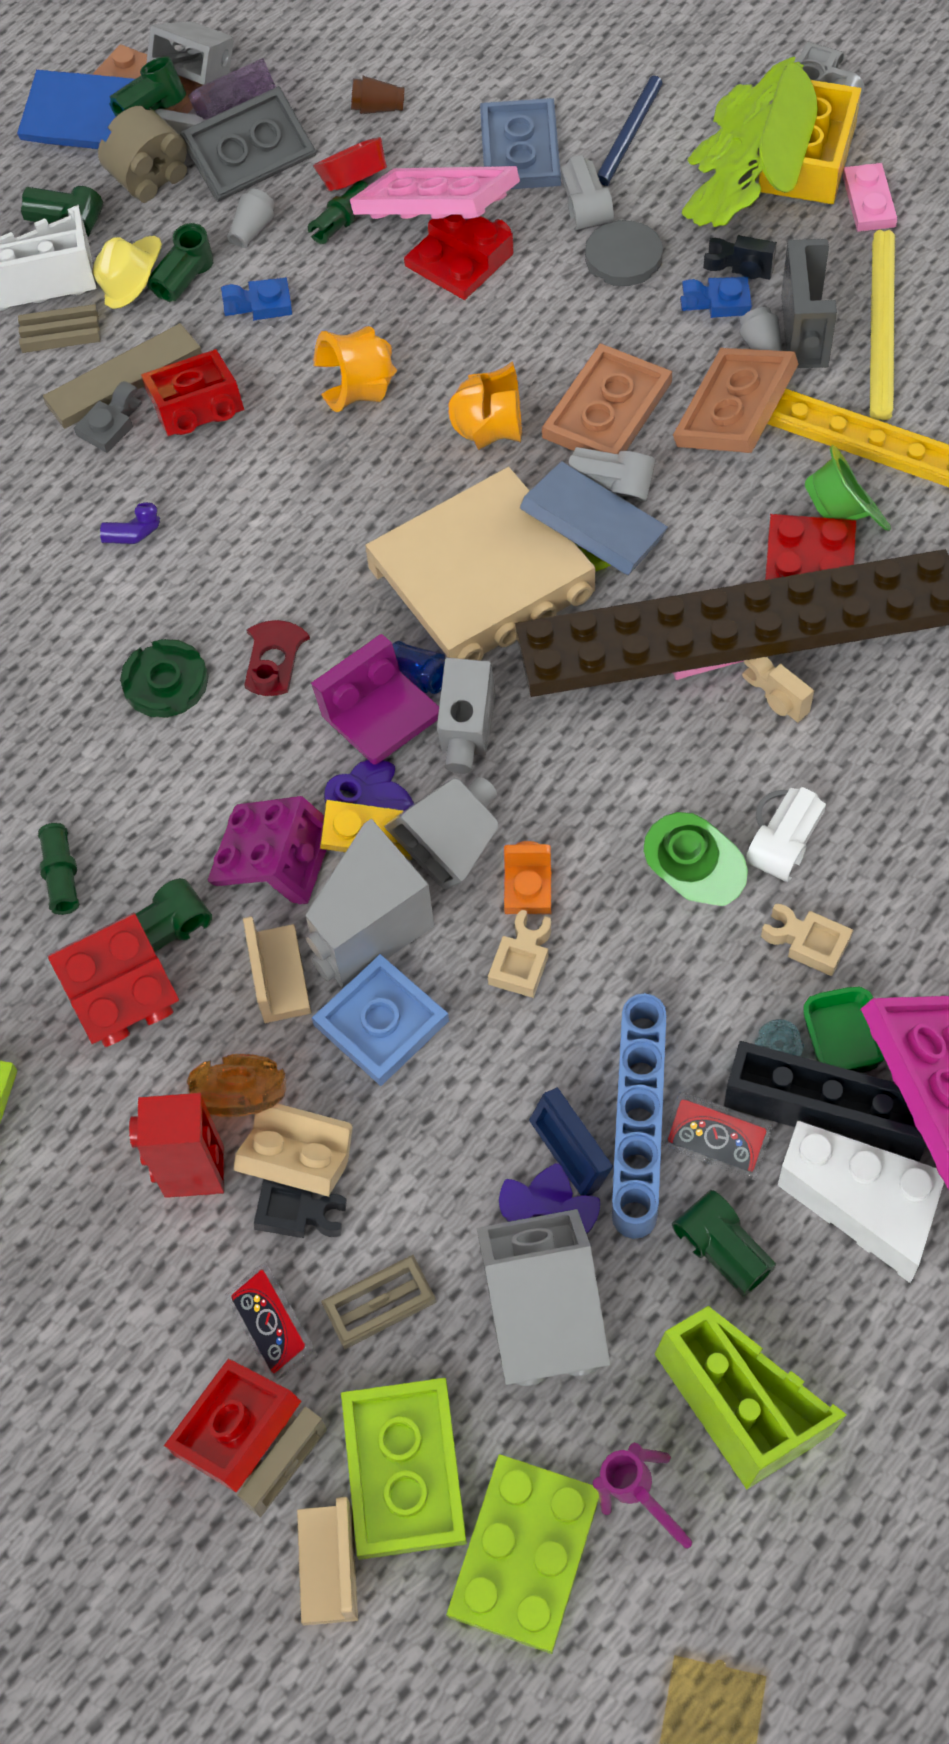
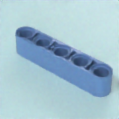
M646 993L636 994L627 1000L622 1010L612 1221L619 1233L632 1239L643 1238L651 1233L656 1225L659 1205L666 1010L660 999ZM645 1018L654 1022L655 1025L651 1028L641 1029L633 1025L632 1022ZM636 1063H645L651 1066L653 1071L641 1075L634 1073L630 1067ZM641 1108L647 1110L652 1116L645 1121H635L627 1113L632 1109ZM631 1155H641L647 1158L650 1164L643 1169H634L625 1163V1159ZM636 1202L645 1206L648 1212L640 1218H632L624 1214L622 1208L628 1203Z

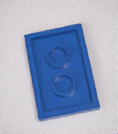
M36 69L17 135L23 141L98 149L101 139L106 142L111 134L107 127L116 117L109 105V96L135 79Z

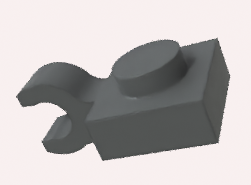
M126 381L121 382L114 390L109 406L99 400L74 427L76 435L108 453L133 428L129 416L142 404L141 400L133 397L138 391L137 387Z

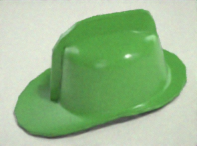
M831 445L829 449L832 458L805 481V488L818 512L824 518L858 520L871 516L883 529L890 531V524L871 497L858 483L837 447Z
M676 812L660 818L652 824L647 832L643 848L647 864L689 901L725 906L740 896L746 886L748 875L745 857L731 840L706 819L694 813Z

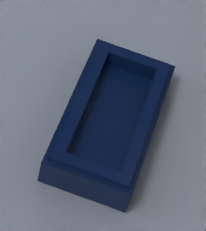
M556 1087L545 1092L529 1121L556 1161L562 1166L563 1171L581 1196H590L600 1189L612 1170L613 1165L559 1088Z

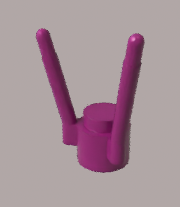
M634 1442L630 1444L628 1451L618 1450L608 1455L602 1463L600 1477L593 1480V1487L599 1494L602 1513L609 1515L612 1512L611 1494L622 1503L633 1504L640 1502L684 1548L689 1549L692 1546V1540L649 1493L652 1486V1475L644 1462L668 1463L671 1460L669 1453L643 1449L638 1443Z

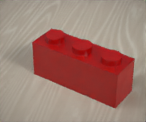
M201 1093L138 1097V1116H131L129 1121L130 1143L132 1148H138L142 1166H148L151 1182L158 1184L164 1197L224 1194V1145Z

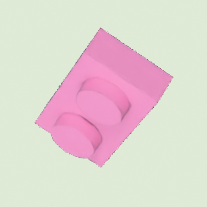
M882 163L844 167L843 180L857 232L896 227L897 215Z

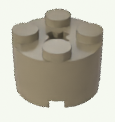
M142 106L131 107L115 117L107 127L111 134L106 142L103 139L100 141L98 148L100 164L132 196L138 198L141 202L146 203L154 198L158 188L168 181L176 184L186 176L187 166L184 163L187 147L185 140L151 108L146 110Z

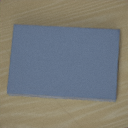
M554 98L480 103L484 167L517 166L520 182L511 189L561 186Z
M562 461L524 496L519 507L524 512L626 575H629L657 545L668 526Z

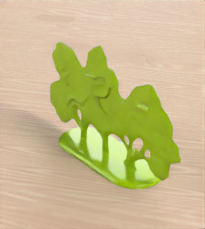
M795 56L773 65L755 87H752L751 84L736 85L728 95L723 96L718 102L713 122L718 123L721 127L720 130L702 141L687 159L691 165L699 164L698 169L703 173L716 170L715 174L694 192L682 209L681 214L687 219H693L694 224L703 226L712 222L714 227L727 225L737 212L751 206L758 199L761 186L755 180L762 171L776 190L787 193L794 189L818 110L813 84L807 73L802 69L804 65L800 64V62H794ZM752 160H757V163L749 166ZM758 166V168L752 170L753 175L742 184L738 183L748 171ZM751 181L750 185L742 190V188Z

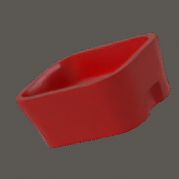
M381 137L355 144L313 165L328 191L345 188L387 168Z

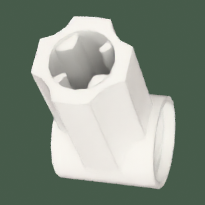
M804 787L799 789L790 788L769 825H762L756 833L747 852L746 863L787 883L790 882L792 878L789 876L794 864L800 865L806 851V843L825 812L826 804L818 798L816 793Z

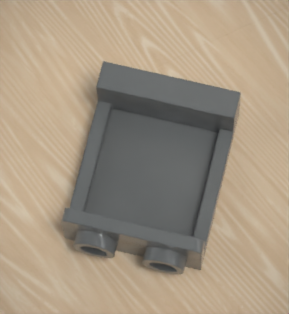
M828 239L788 240L781 300L786 351L795 352L798 361L797 368L829 367L837 309L836 300H822L829 252Z

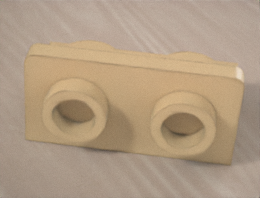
M260 1100L255 1107L253 1129L235 1154L234 1171L329 1196L348 1163L353 1127L349 1122Z

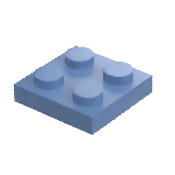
M379 954L312 1017L313 1025L375 1082L382 1086L449 1022V1016L442 1007Z

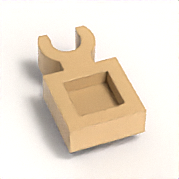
M768 657L744 660V664L749 668L742 673V676L751 685L760 687L765 691L767 702L774 712L780 716L789 715L797 723L810 713L814 690L782 664L775 668Z
M775 904L771 917L783 922L785 926L774 928L771 925L764 924L761 937L770 944H790L789 958L833 976L851 940L853 929L812 911H809L805 920L801 921L796 918L794 912L789 907Z
M521 910L515 918L517 938L502 937L488 974V985L534 998L548 960V948L541 947L540 945L544 944L551 935V919L545 916L539 929L529 930L525 927L527 924V911Z

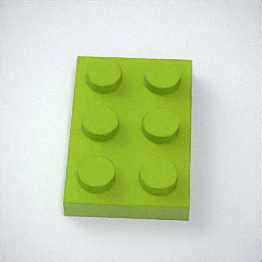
M446 1378L341 1392L358 1559L363 1560L467 1545Z
M499 1454L446 1616L553 1654L599 1502L598 1491L593 1485Z

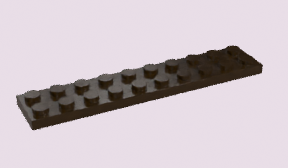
M943 549L515 623L516 637L530 697L948 626L949 555L947 550Z

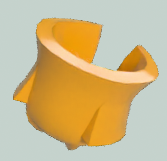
M365 326L348 335H338L328 331H321L318 335L313 366H340L341 385L321 394L329 407L335 412L342 411L355 401L381 402L385 397L387 388L397 369L391 361V345L386 340L375 335V329Z
M513 361L493 372L468 375V379L459 385L456 393L448 403L449 418L455 431L462 437L474 441L478 450L499 439H508L521 443L520 399L517 374Z

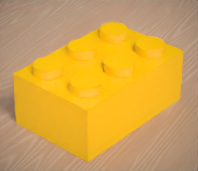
M811 80L817 97V118L797 183L792 191L787 193L778 191L769 183L762 171L759 175V184L762 193L834 205L857 123L862 88Z

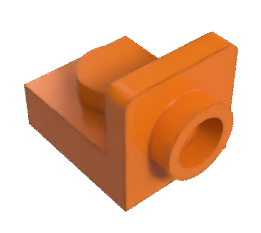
M522 841L515 845H505V914H518L521 910L527 911V914H551V846L534 841Z

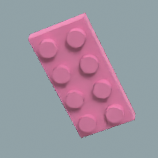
M517 166L393 168L352 197L350 203L354 215L370 214V217L373 219L383 218L390 214H400V217L403 219L413 218L420 214H430L433 219L444 218L451 214H462L464 219H471L484 214L485 208L491 203L507 196L506 192L518 184L520 179Z

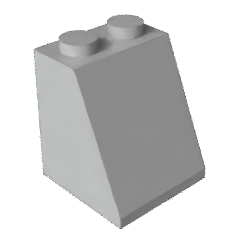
M372 819L362 825L305 915L310 935L306 937V940L315 953V956L312 958L314 966L327 982L334 978L342 988L352 981L379 954L388 959L434 927L428 883Z
M578 1209L477 1228L506 1385L517 1383L522 1386H531L543 1382L546 1377L566 1373L573 1376H584L595 1372L598 1367L610 1365L591 1246Z

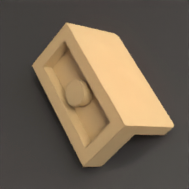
M253 917L243 918L256 997L264 1023L312 1014L295 925L292 924L257 932Z
M347 1497L336 1498V1506L297 1509L302 1625L358 1621L352 1505Z

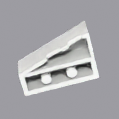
M79 205L67 209L68 217L48 224L46 219L35 222L36 230L14 238L12 232L0 236V311L16 305L31 302L41 303L51 298L70 294L80 295L86 291L97 289L93 275L89 241Z
M797 1121L781 1168L778 1186L829 1224H834L857 1241L856 1244L868 1253L872 1252L895 1269L898 1275L911 1283L919 1267L944 1185V1180L939 1175L937 1168Z

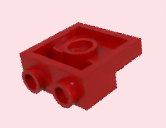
M451 214L439 219L432 218L428 222L429 234L404 257L405 267L459 298L466 300L514 254L513 233L510 227L500 219H496L493 222L482 216L464 219L462 214Z
M217 349L141 374L144 387L154 404L158 419L167 436L189 434L197 426L212 421L221 422L229 420L235 413L244 410L237 382Z
M134 912L47 955L91 1044L100 1040L104 1047L118 1043L130 1035L128 1026L144 1018L148 1025L157 1023L173 1014L174 1011L171 1005L179 1001L159 958L156 956Z

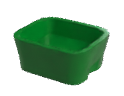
M860 986L846 987L818 993L807 999L803 1006L804 1018L818 1062L864 1073L877 1068L885 1060L877 1042L871 1035L869 1025L861 1011V1008L874 998L870 991Z

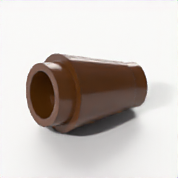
M364 75L362 79L353 78L351 110H359L360 114L391 112L395 110L403 111L405 87H397V85Z

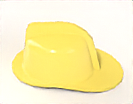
M148 236L131 244L121 237H115L105 242L93 264L95 280L105 293V305L112 309L122 308L140 295L147 285L152 267L160 253L162 246L160 238Z

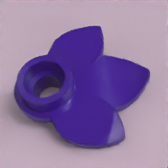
M369 760L360 762L353 768L350 774H339L332 777L324 789L325 804L327 800L405 811L414 802L403 787L395 782H391L395 773V765L385 760L378 764H372ZM340 790L349 791L355 796L347 798L341 794Z
M555 1163L540 1172L533 1179L529 1187L521 1182L505 1179L499 1195V1208L507 1222L578 1209L585 1232L588 1234L598 1219L600 1199L595 1196L573 1197L567 1175L563 1171L562 1166Z

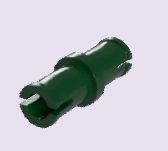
M360 180L354 183L340 197L335 196L327 203V209L307 226L309 233L319 228L311 236L312 239L319 244H325L340 228L350 226L355 220L350 199L369 185Z
M49 823L38 830L43 861L39 866L40 875L47 884L49 909L54 914L66 915L76 911L80 905L77 899L74 880L78 870L75 858L70 855L68 829L61 823Z

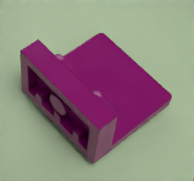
M379 634L311 682L322 717L372 764H378L438 720L439 706L400 672L392 642L383 634Z
M303 796L237 804L229 816L227 828L214 857L208 882L214 886L267 882L290 902L308 904L326 853L325 849H320L324 815Z

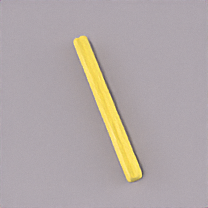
M880 229L874 233L872 241L870 417L884 421L892 417L894 398L895 234L891 230L882 231Z

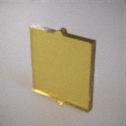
M674 1655L660 1744H757L766 1676L728 1668L723 1660H717L715 1664H710Z

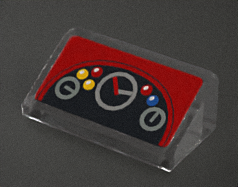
M679 1092L661 1147L756 1181L772 1137L774 1126L755 1117L685 1092Z
M267 1262L256 1267L225 1294L271 1381L277 1382L318 1358L314 1346Z

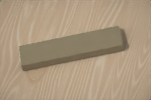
M179 323L44 394L43 399L46 406L65 429L79 422L99 400L109 406L113 392L121 382L126 381L139 390L144 387L141 374L202 354L201 348L183 325Z

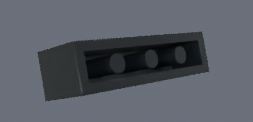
M739 1041L727 1083L723 1108L796 1127L797 1121H801L920 1162L926 1143L916 1128L914 1118L895 1082Z

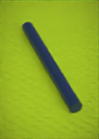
M651 76L599 169L597 175L601 185H609L661 89L663 82L658 76Z

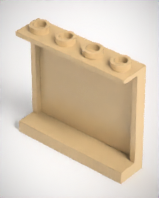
M510 467L499 471L365 545L368 566L377 579L383 576L386 578L446 654L447 658L480 661L485 653L497 646L507 647L517 640L515 623L556 616L557 612L571 604L573 606L582 605L595 591V567L577 545L519 508L529 489Z

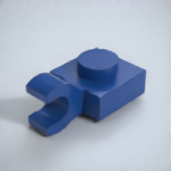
M287 277L248 282L249 290H244L242 287L234 284L221 287L225 316L252 312L253 321L292 315Z
M748 277L708 278L707 286H704L702 282L695 279L682 281L683 296L680 297L682 311L709 309L710 317L716 318L743 316L752 309Z

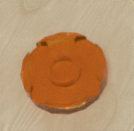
M254 1054L227 1055L222 1057L223 1064H217L212 1067L211 1060L205 1061L190 1072L186 1081L187 1094L201 1093L209 1113L220 1117H240L260 1113L279 1103L284 1098L286 1092V1073L283 1068L277 1070L276 1062L268 1057Z

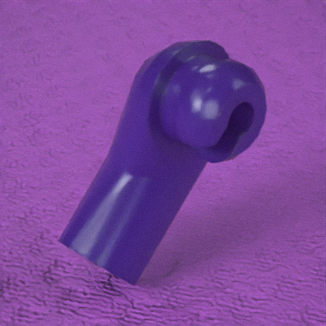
M150 502L140 503L134 510L136 517L128 523L102 522L100 527L101 542L114 544L139 543L158 528L160 517L157 516V507Z

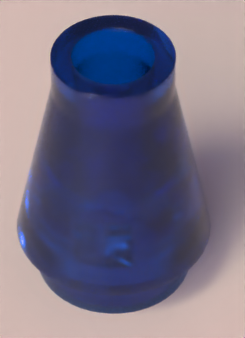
M400 640L394 642L392 645L400 672L424 693L437 694L441 692L445 655L408 645Z

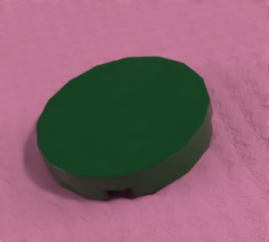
M161 639L151 642L152 646L144 650L140 647L134 651L122 667L120 682L125 699L136 711L149 717L168 718L186 712L199 702L206 691L209 676L204 660L192 645L180 640Z

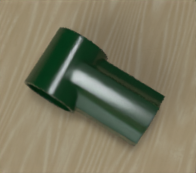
M163 56L146 63L140 69L141 76L109 96V105L116 117L134 106H142L146 110L151 108L155 111L156 109H165L176 105L185 98L186 92L171 58Z
M76 186L71 193L26 187L22 194L21 213L26 221L37 222L46 219L48 224L68 217L67 209L79 205L88 237L104 204L101 196L95 190L86 186Z
M187 223L178 227L173 234L174 246L150 274L147 286L158 298L167 302L176 301L197 274L206 272L213 265V254L205 228L200 224Z
M183 878L174 879L163 885L155 893L152 904L136 913L154 952L176 938L182 941L190 939L188 934L201 926L203 929L207 928L212 921L211 912L189 882Z
M709 1190L671 1223L675 1234L680 1239L685 1237L696 1248L693 1253L699 1258L705 1256L742 1297L752 1292L776 1267V1263L740 1226V1219L732 1206L714 1190Z

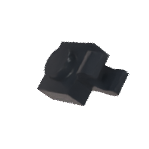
M741 235L737 236L735 243L727 242L721 238H710L709 251L704 255L703 268L709 271H721L731 266L732 273L741 274L744 277H748V279L763 278L770 280L774 270L777 242Z

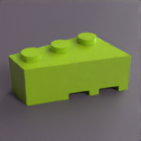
M707 1306L666 1330L657 1347L655 1356L746 1490H748L831 1436L847 1414L834 1404L830 1407L803 1386L804 1380L792 1371L786 1373L761 1353L762 1347L711 1307Z

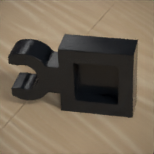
M263 1179L254 1219V1230L304 1238L307 1225H313L325 1236L338 1237L341 1236L342 1223L328 1221L324 1215L331 1209L346 1211L347 1199L339 1194H330L320 1199H314V1192Z

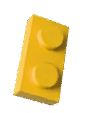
M331 800L326 801L320 849L346 852L362 825L372 819L407 860H412L413 858L384 827L390 820L402 813L403 810Z

